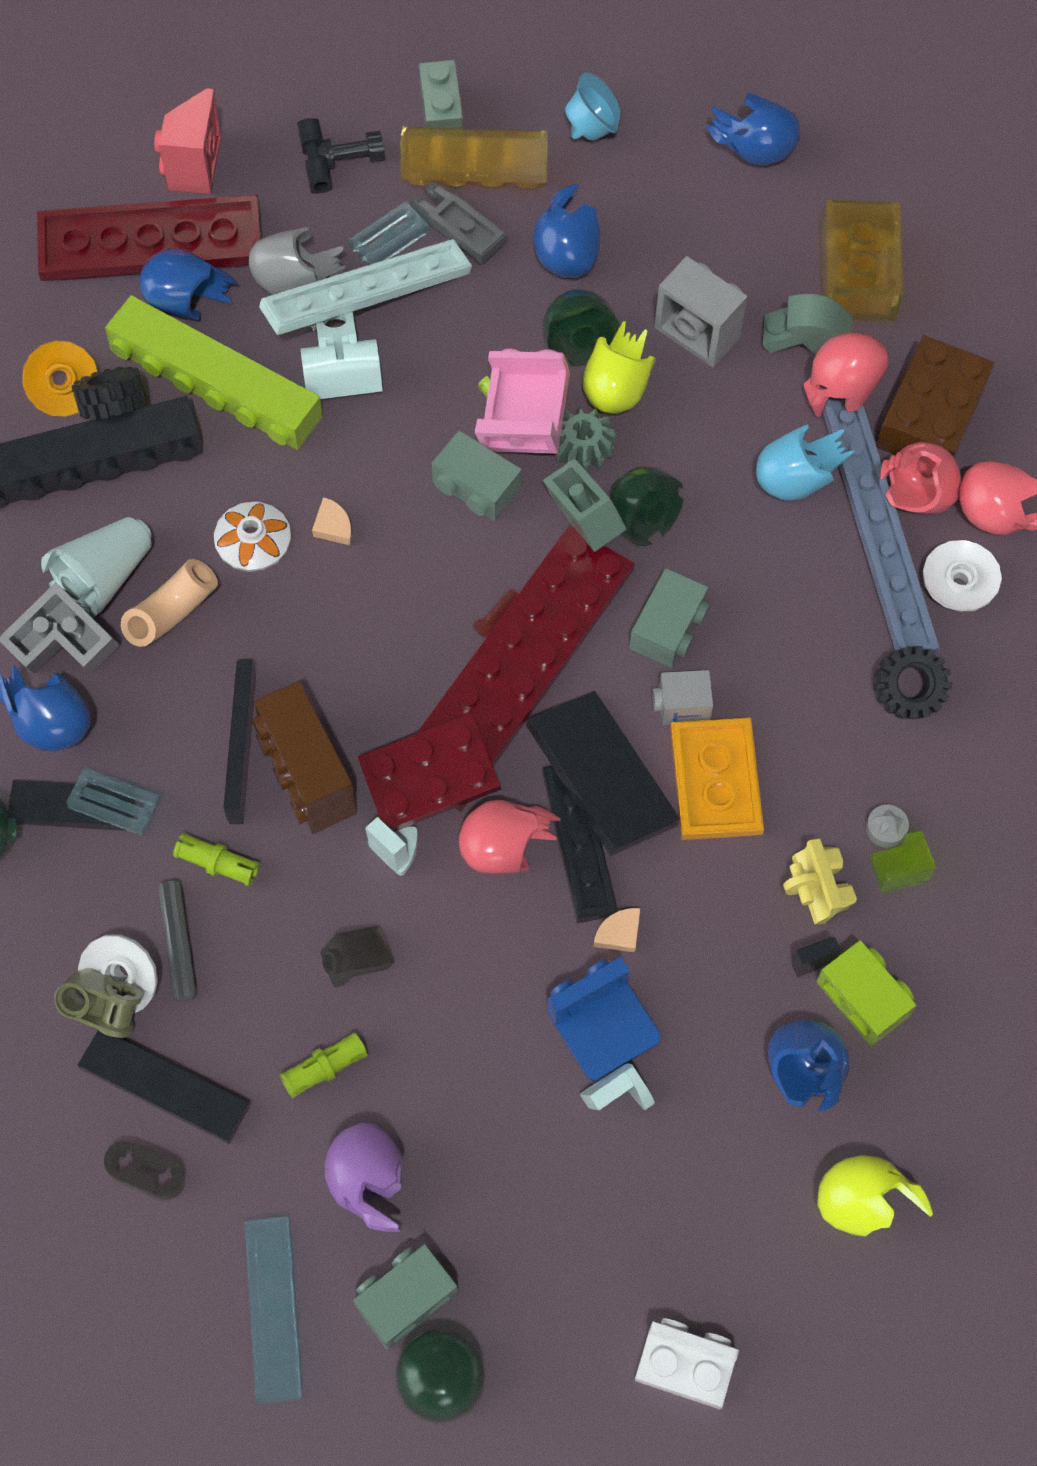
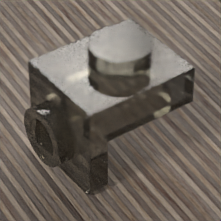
M380 926L337 933L321 950L323 968L329 975L334 988L344 986L353 976L388 970L395 963Z

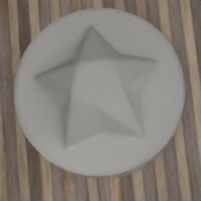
M890 804L880 805L873 809L866 822V833L869 839L874 844L885 848L900 844L904 840L909 828L906 814L897 806Z

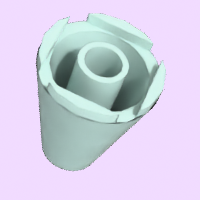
M131 517L123 518L51 549L41 559L43 573L49 569L54 578L49 583L50 587L56 582L94 618L103 611L151 548V532L143 521L135 520Z

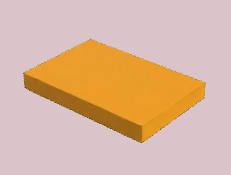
M751 717L671 722L670 733L678 812L681 819V840L763 835L764 824Z

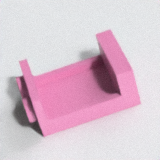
M515 349L490 351L488 361L492 368L485 415L484 419H477L475 434L479 443L493 452L558 454L570 370L564 354L549 349L539 352H520Z

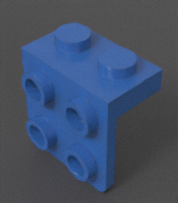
M622 957L612 962L604 959L588 969V976L576 983H573L572 980L561 983L550 992L551 997L547 1000V1015L586 1078L590 1081L600 1080L660 1043L661 1035L628 984L630 970Z

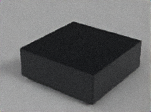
M829 937L797 949L791 964L796 976L800 977L826 967L838 958L841 952L840 946L835 937Z

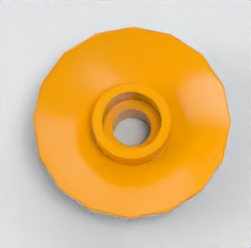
M55 340L40 345L29 355L23 367L22 384L27 398L37 409L51 416L67 417L79 413L72 390L74 382L81 380L80 378L84 376H91V373L98 371L94 360L84 348L69 341ZM58 370L66 374V379L62 384H55L52 380L53 373Z

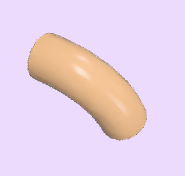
M188 559L159 589L124 613L120 626L126 640L139 647L147 646L180 623L218 586V580L212 569L200 560Z

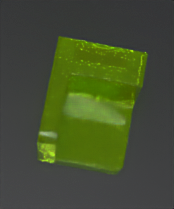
M922 830L906 834L901 846L873 853L870 857V862L882 894L929 882L936 869Z

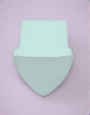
M377 817L365 828L369 847L393 871L402 876L411 866L417 852V828L406 827L393 832Z
M632 1064L622 1065L580 1093L587 1107L598 1111L626 1091L631 1094L643 1110L655 1104L650 1091Z

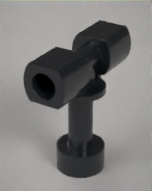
M307 118L297 122L302 153L307 154L308 160L305 161L310 192L313 194L332 190L329 168H335L334 160L369 155L370 162L385 159L380 130L365 132L366 140L332 145L330 138L323 140L319 119Z

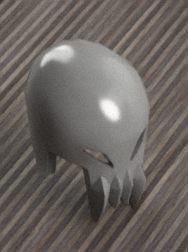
M310 227L288 230L258 240L250 250L248 267L256 283L262 289L274 295L342 274L346 266L341 267L338 264L341 260L336 257L341 254L344 247L340 246L309 254L301 243L311 238ZM303 260L306 261V262H309V263L312 264L315 268H310V267H308V266L303 262Z

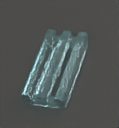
M405 201L348 240L349 248L353 252L357 251L358 257L362 261L365 260L367 265H371L392 258L429 232V225ZM406 216L409 217L395 228L391 227ZM382 233V236L372 242L367 247L364 246L366 243H368L369 241H371L372 239H374Z
M84 767L66 804L72 810L144 836L147 830V822H151L154 815L153 810L155 807H158L161 800L157 794ZM87 782L144 802L145 805L141 808L85 786ZM80 796H83L85 798L91 799L93 801L99 802L101 804L138 817V819L135 820L129 818L127 816L121 815L119 813L113 812L111 810L105 809L103 807H100L98 805L92 804L79 798Z

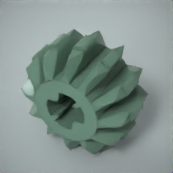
M580 406L577 409L576 415L565 410L558 454H555L557 462L567 461L568 463L575 458L586 472L589 471L591 464L601 469L604 465V459H610L613 455V443H615L616 438L614 429H610L611 422L609 417L598 419L599 413L596 408L590 414H586Z

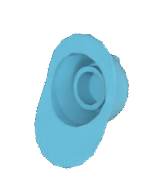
M583 73L579 78L577 91L566 105L565 112L572 124L571 137L573 139L584 136L588 140L596 141L610 132L616 133L618 131L620 107L612 91L600 78L591 73Z

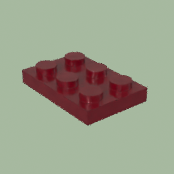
M472 712L357 757L380 820L393 832L502 790Z

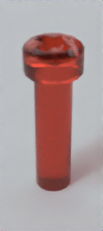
M509 589L483 619H477L473 624L475 631L480 636L487 638L493 629L492 627L503 616L518 593L513 589Z

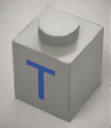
M709 670L661 673L659 687L652 688V702L654 712L661 711L662 726L670 725L671 722L711 720L713 700Z

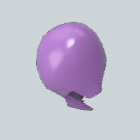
M359 1123L344 1129L334 1138L325 1159V1181L332 1198L340 1207L363 1218L368 1228L384 1232H400L402 1230L399 1224L367 1204L371 1192L386 1198H392L402 1189L400 1180L403 1157L390 1135L376 1124Z

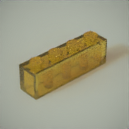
M403 127L401 179L409 180L410 184L428 185L431 180H445V184L449 186L467 185V181H482L483 186L500 187L503 186V182H518L519 187L536 188L539 187V183H547L548 131Z

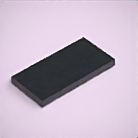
M596 691L528 719L526 727L610 856L678 825L681 820Z

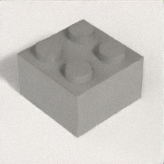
M686 256L659 285L654 328L714 368L740 339L748 296L735 284L727 283L713 274L706 265L697 263Z

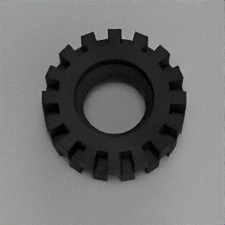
M127 366L124 369L123 367H116L114 370H110V368L104 369V372L101 373L94 372L91 373V376H84L80 378L81 380H76L74 385H72L80 417L86 420L89 418L97 420L100 417L106 419L111 415H122V412L125 411L129 413L134 408L143 406L142 403L147 401L140 371L132 366Z
M913 646L895 650L889 653L887 658H883L879 663L881 665L880 669L875 670L874 677H877V683L873 684L874 691L878 690L879 697H876L879 704L883 703L886 706L884 710L889 714H896L897 718H907L909 720L931 716V713L938 712L942 708L940 705L947 702L949 695L946 694L947 690L952 689V682H948L947 676L951 675L950 668H944L943 663L946 661L942 656L936 657L934 655L936 651L930 648L923 649V646ZM908 667L919 669L926 677V689L916 699L903 695L898 686L900 674Z

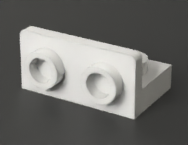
M662 1319L661 1324L652 1322L634 1381L721 1410L739 1350L730 1347L731 1340L717 1334L705 1333L704 1338L687 1333L688 1326L674 1320Z

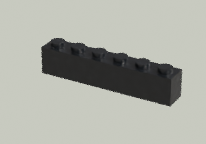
M188 396L136 408L129 413L125 411L119 416L111 415L106 419L101 417L97 420H89L0 443V508L5 506V504L24 499L35 500L51 492L74 490L82 484L98 480L108 481L121 474L136 470L147 471L159 464L175 460L185 461L194 455L202 454L200 438Z

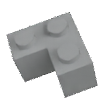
M56 582L0 636V642L27 669L35 674L62 647L85 669L93 673L120 646Z

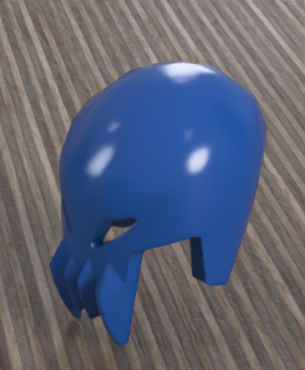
M748 92L745 97L744 103L752 108L754 112L744 120L714 106L711 108L717 119L713 120L714 124L712 126L706 125L710 135L717 143L727 145L747 163L768 166L782 161L793 152L800 140V122L795 113L778 103Z
M578 184L563 188L553 196L550 207L537 219L533 231V246L538 260L549 272L564 278H579L588 274L596 263L600 248L601 233L596 209L583 204L573 213L565 210V207L573 199L572 194L579 187Z
M166 249L152 256L143 266L139 277L141 294L152 307L165 313L196 321L200 319V311L190 306L191 299L195 295L232 304V300L223 292L229 290L226 286H229L230 283L237 284V281L221 268L211 266L201 257L185 249Z
M15 665L12 666L11 677L3 679L0 672V701L7 707L13 729L24 743L41 751L57 752L72 748L84 738L90 727L91 713L84 698L66 678L62 677L59 673H55L47 681L48 687L32 688L26 686Z
M811 1019L796 1020L779 1027L770 1039L768 1060L774 1080L787 1103L804 1107L812 1097L825 1096L817 1110L819 1112L837 1104L840 1101L838 1095L842 1093L841 1087L850 1070L848 1050L841 1035L828 1024Z

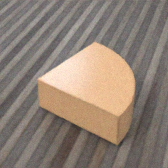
M323 497L312 529L313 537L350 545L352 531L347 513L336 502Z
M640 908L624 909L609 916L599 927L593 947L635 953Z

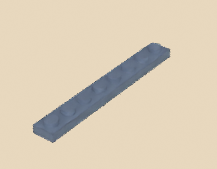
M829 397L822 412L828 433L832 434L844 429L845 432L836 442H844L839 447H846L843 453L851 450L855 451V453L839 465V469L894 648L899 650L905 647L923 646V649L930 648L936 651L934 655H937L940 647L896 508L889 503L886 497V492L889 489L887 479L885 477L881 481L880 478L882 463L864 406L862 405L857 411L848 412L845 408V398Z

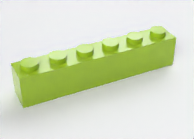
M130 295L105 327L109 347L116 356L124 360L129 358L135 361L152 376L158 377L160 375L170 380L180 391L186 394L192 392L203 398L211 408L217 411L222 409L234 415L244 426L260 429L279 445L287 444L298 450L323 417L320 396Z

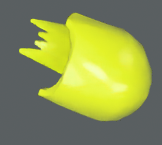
M625 321L622 322L610 346L606 343V338L601 336L597 339L583 373V390L589 402L596 409L608 414H620L630 410L642 399L656 361L653 356L641 359L647 330L645 329L637 342L636 334L629 341L630 332L624 336Z
M859 1155L845 1158L836 1163L824 1175L818 1188L817 1206L823 1219L835 1229L852 1235L866 1237L872 1231L890 1227L895 1211L883 1198V1195L894 1188L901 1191L930 1217L933 1215L929 1200L921 1185L910 1182L890 1161L877 1156Z

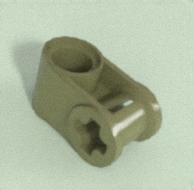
M86 968L76 972L57 988L54 993V1003L56 1009L66 1018L74 1019L96 1028L105 1035L123 1038L130 1036L133 1032L132 1016L135 1006L140 1004L143 993L138 987L130 983L115 980L95 970ZM76 988L83 993L85 999L78 995Z

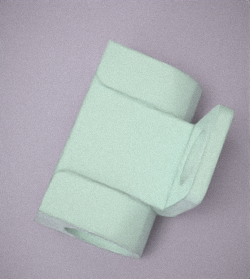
M353 312L316 323L319 346L300 348L306 389L320 396V399L382 392L376 339L357 341ZM333 319L345 321L344 325L336 328L325 325L326 322Z

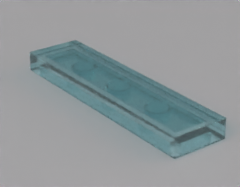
M289 1217L244 1221L256 1403L260 1405L303 1400Z

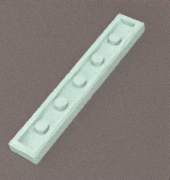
M451 239L261 298L259 308L276 334L280 335L468 275L472 265L455 240Z

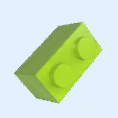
M860 940L821 970L817 984L872 1047L907 1020L915 1009L916 1004L913 1001L914 996L909 987L899 979L895 981L885 969L886 963L882 956L874 948H867Z

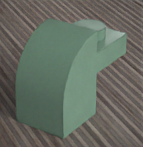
M817 294L789 296L788 307L765 314L763 347L770 353L803 343L816 355L822 345L830 338L841 333L852 332V315L837 301L826 296Z

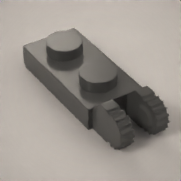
M430 182L425 186V193L432 202H435L437 207L432 206L417 195L409 200L411 210L423 221L428 222L449 240L454 239L463 251L481 265L507 242V235L503 230L455 193H449L439 186L438 183Z

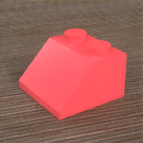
M206 88L165 114L162 130H156L154 147L155 152L161 154L159 171L160 175H165L169 191L212 193L222 137L214 89Z

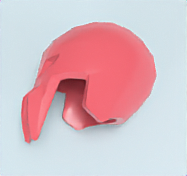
M841 333L830 338L822 345L813 360L811 378L804 383L807 398L817 417H821L829 397L845 398V408L848 412L857 411L864 404L885 376L889 364L886 347L881 341L866 334Z
M927 442L913 443L897 452L896 456L891 455L890 460H884L882 463L880 478L882 481L888 474L890 475L891 486L886 492V497L893 507L922 514H937L953 506L959 498V487L961 485L959 466L949 450L939 444Z
M995 461L975 463L964 473L959 487V501L962 512L974 526L994 535H1008L1023 529L1029 531L1037 529V513L1026 515L1021 504L1023 500L1037 494V479L1016 466Z
M505 800L487 801L474 809L463 822L458 838L460 853L468 866L479 873L508 874L528 871L529 864L523 856L527 843L530 839L556 840L557 836L545 829H549L551 820L561 821V818L539 806L526 807Z

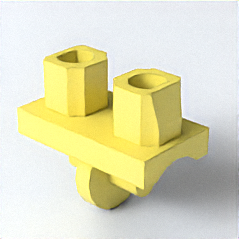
M813 839L807 842L805 849L792 856L794 864L789 867L793 878L787 880L783 887L787 895L799 894L802 905H808L815 925L826 923L834 915L849 909L856 903L857 898L853 887L848 883L836 885L833 874H837L843 868V858L839 848L823 847L821 839Z

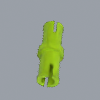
M185 832L180 835L179 840H182V843L176 842L173 852L175 858H180L206 869V873L212 876L220 874L243 883L248 887L254 883V879H251V876L257 877L260 862L230 852L224 844L217 843L213 845L192 837Z
M354 1032L323 1051L320 1048L313 1051L312 1057L294 1068L292 1067L282 1072L279 1076L288 1094L293 1099L324 1080L327 1082L332 1081L336 1078V1073L368 1057L362 1041Z

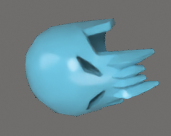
M806 424L769 443L758 456L756 464L758 483L769 495L781 500L794 501L807 498L834 481L831 472L855 453L854 450L843 453L846 447H839L844 442H836L845 430L841 429L809 443L803 440L804 434L809 431V426ZM805 450L812 451L817 455H807Z

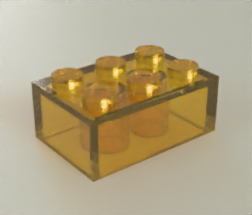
M826 199L821 222V295L829 297L842 305L852 315V320L896 322L903 298L900 202Z

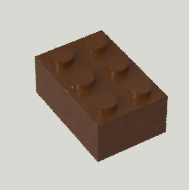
M923 335L882 424L876 447L896 455L897 452H900L907 445L927 442L941 445L948 449L955 457L985 390L995 362Z
M295 682L255 700L257 716L252 718V723L257 732L255 735L264 756H270L274 766L272 770L281 790H287L291 802H289L290 807L299 825L306 822L313 835L356 815L352 783L300 682Z

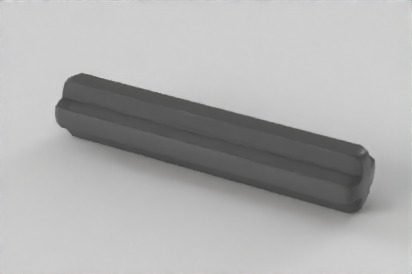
M170 880L161 882L158 885V894L172 993L176 1001L183 1002L196 998L197 993L182 889L178 881Z

